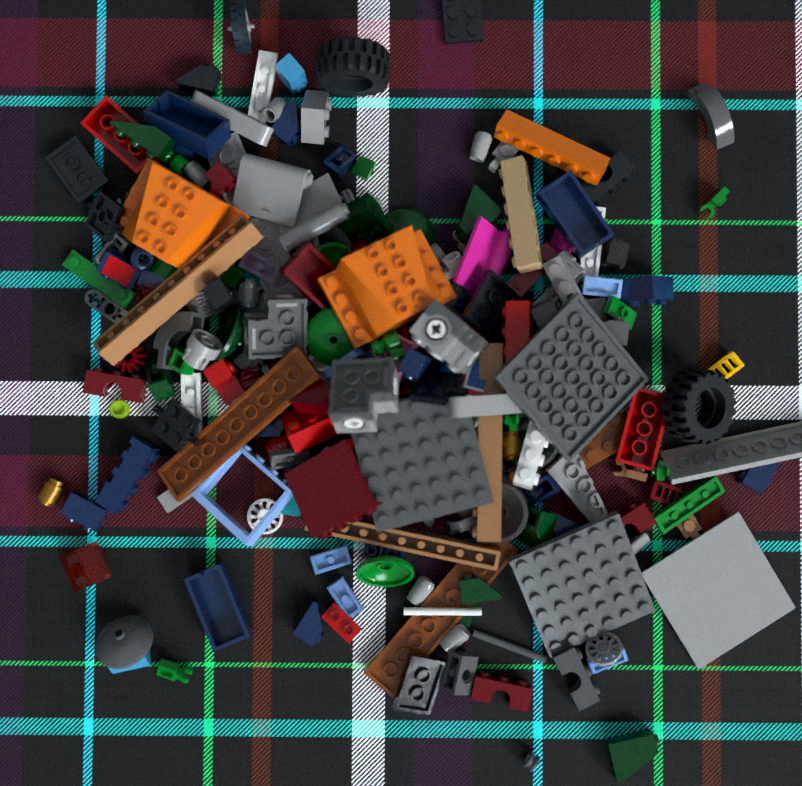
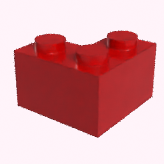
M221 359L204 369L203 373L212 388H216L225 405L229 406L245 391L244 387H242V381L236 374L239 372L233 362L231 363V361Z

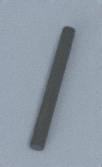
M473 630L472 637L534 660L546 662L547 656L479 630Z

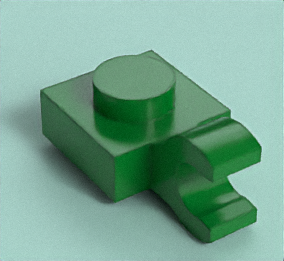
M724 186L698 212L701 213L704 210H708L709 215L705 219L709 220L715 214V206L720 207L728 199L725 196L730 191Z
M518 413L510 414V416L508 414L504 415L505 429L517 432V424H519Z
M656 460L654 471H649L651 479L664 481L665 476H669L670 468L665 467L666 461Z
M161 659L158 665L157 676L174 682L178 679L182 683L188 684L190 677L184 674L192 675L193 668L188 666L179 668L180 665L175 662Z

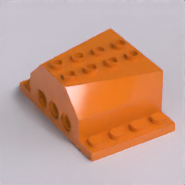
M148 158L123 205L126 211L120 219V225L125 227L122 234L132 243L166 263L180 268L239 216L244 214L248 219L250 216Z
M412 225L342 258L336 270L317 279L354 349L419 318L425 313L424 311L434 299L444 305L457 298L421 229L414 232Z

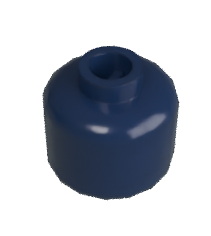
M139 246L133 248L129 256L132 266L142 272L152 269L156 262V256Z

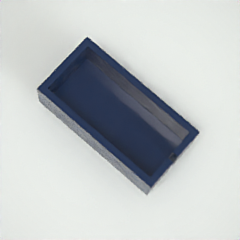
M168 90L156 99L157 103L153 102L143 111L145 125L157 127L171 137L176 144L206 159L214 155L231 138L230 119Z
M571 170L537 193V200L578 260L615 235Z
M224 561L184 579L213 652L244 640L253 634Z

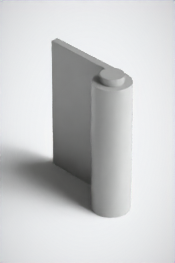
M245 153L241 158L232 206L247 215L295 227L303 189L311 186L313 175L310 170Z
M329 173L314 180L311 186L303 189L295 227L276 223L281 233L279 240L288 253L300 247L303 242H308L349 219L348 214H350V210L346 203H342Z

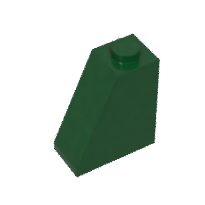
M476 184L468 194L454 233L458 240L466 245L478 216H482L490 224H493L503 212Z
M650 729L605 739L613 777L617 783H622L659 754L657 748L660 746L659 738Z

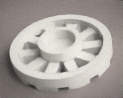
M262 498L252 503L247 512V521L252 529L257 526L269 511L271 503L275 504L276 501ZM263 501L267 502L266 508H264ZM259 504L261 510L256 508L255 505ZM253 510V511H255V512L258 513V514H257V515H252V514H251V511ZM281 512L276 517L280 518L279 522L276 520L272 522L276 527L273 529L270 524L268 531H264L263 534H271L281 526L284 517ZM251 519H258L254 523L251 522Z

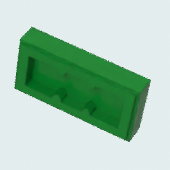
M608 296L603 314L611 320L612 317L624 318V322H630L629 330H631L637 313L615 296Z

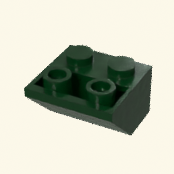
M368 192L347 204L350 210V214H348L349 219L337 225L353 242L360 240L364 241L367 245L391 232L380 204Z
M527 504V523L517 538L518 541L535 547L551 540L558 515L535 505Z

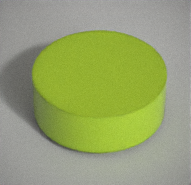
M115 400L110 405V413L115 418H125L130 413V405L125 400Z

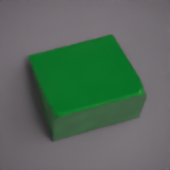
M359 156L351 173L368 181L376 167V162Z

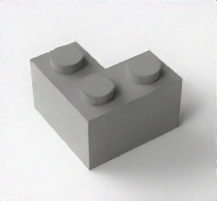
M306 90L301 106V143L324 145L325 138H329L330 127L326 126V120H329L330 111L332 110V99H329V92Z

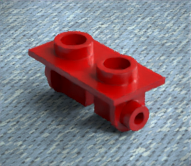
M335 603L328 607L321 616L348 644L362 630Z

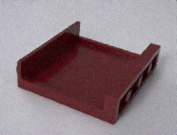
M353 438L340 441L284 474L312 539L320 537L321 540L332 535L331 531L335 530L337 532L346 528V523L351 522L352 524L361 520V515L365 513L370 515L378 511L376 507L383 504L382 501L375 502L352 451V448L356 446Z

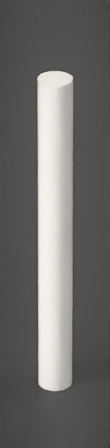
M404 607V615L482 616V608Z

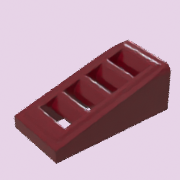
M652 479L647 498L670 505L672 503L669 501L672 491H676L672 502L678 499L679 493L684 495L688 491ZM659 486H662L659 497H657L656 494ZM667 488L669 490L666 499H663L665 490Z

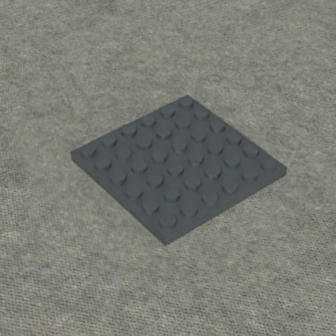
M575 293L493 376L497 383L567 462H571L649 380L579 293Z
M411 399L398 402V413H378L377 432L351 433L356 445L355 450L360 469L375 502H383L382 505L376 507L378 511L372 513L377 532L494 502L472 417L450 418L449 401L445 406L414 402Z
M617 511L508 558L549 657L572 645L574 647L655 611Z

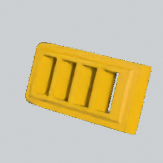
M729 351L707 370L715 371L714 369L717 368L724 375L725 379H728L745 365L734 351ZM728 359H730L731 362L735 365L734 367L730 364ZM722 363L728 368V372L721 366Z

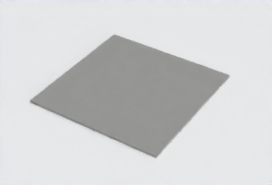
M736 512L641 572L644 581L698 669L796 608L739 512Z

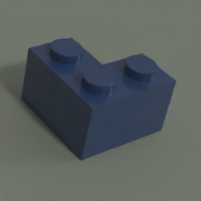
M648 275L623 280L620 301L628 304V307H638L643 302H645V305L655 304V306L667 305V301L674 300L673 277Z

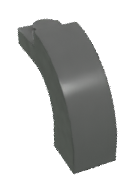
M705 83L687 90L688 97L697 105L704 116L708 141L717 150L734 143L732 119L719 91L714 86L709 88Z
M178 312L160 326L153 345L154 349H159L157 368L173 370L168 367V363L174 349H178L182 339L192 333L194 329L203 330L205 314Z

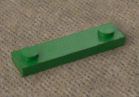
M75 250L70 252L62 264L124 309H126L136 295L132 290L121 288L114 280L102 277L96 271L98 266Z
M715 475L707 478L656 513L653 518L660 533H667L726 492L718 477Z

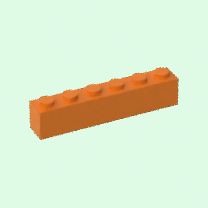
M509 110L505 111L496 125L494 137L501 142H505L566 172L571 170L575 176L596 186L610 161V157Z

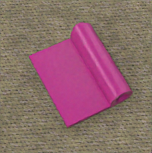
M478 216L453 282L466 291L474 293L486 270L492 269L501 279L512 251L509 245L511 232L509 233L506 229L499 231L485 218Z

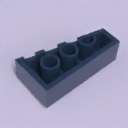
M132 436L129 441L132 446L124 450L121 455L122 463L115 466L111 476H113V479L106 481L95 501L113 514L124 512L129 504L127 502L128 499L138 491L139 482L148 476L150 472L148 468L152 463L155 464L160 457L159 451L161 448L142 436Z

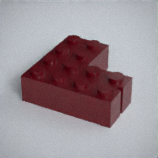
M356 240L333 266L311 243L303 242L292 254L295 258H289L278 272L316 308L322 311L332 307L317 279L336 270L342 258L368 245L364 241Z

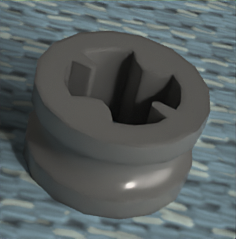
M530 751L524 758L522 767H528V771L532 772L538 765L540 757L538 755L534 756V752Z

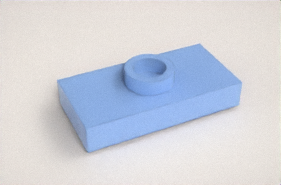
M584 275L581 294L600 297L615 296L620 299L623 280Z

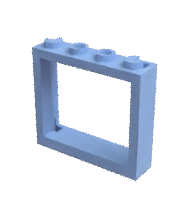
M246 443L203 481L191 496L243 544L253 546L291 500L293 494L286 478L284 480L278 476L280 472L271 470V468L264 464L266 460L259 454L255 456L251 452L252 448ZM241 453L285 491L251 533L245 530L208 496L209 492Z

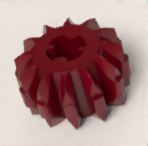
M141 346L134 348L128 353L133 355V358L130 359L131 361L126 359L129 356L127 354L121 361L116 363L115 367L121 368L123 373H126L128 370L130 374H133L134 369L140 371L139 364L145 365V362L141 361V358L146 357V354L141 353L144 348Z
M249 366L242 370L241 381L245 392L264 376L260 366Z

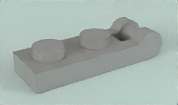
M561 254L542 264L562 301V305L569 300L567 295L571 293L573 295L579 293L582 296Z

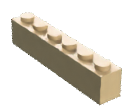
M523 155L500 161L501 169H499V175L504 183V186H501L503 197H506L504 210L509 218V221H506L508 232H511L509 245L514 252L512 257L513 267L517 268L521 274L543 269L527 162Z

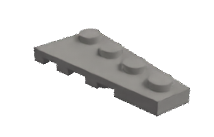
M579 454L571 462H567L562 456H559L545 470L551 475L558 487L588 522L607 515L608 512L599 493L596 492L592 478L588 475L585 469L586 466Z

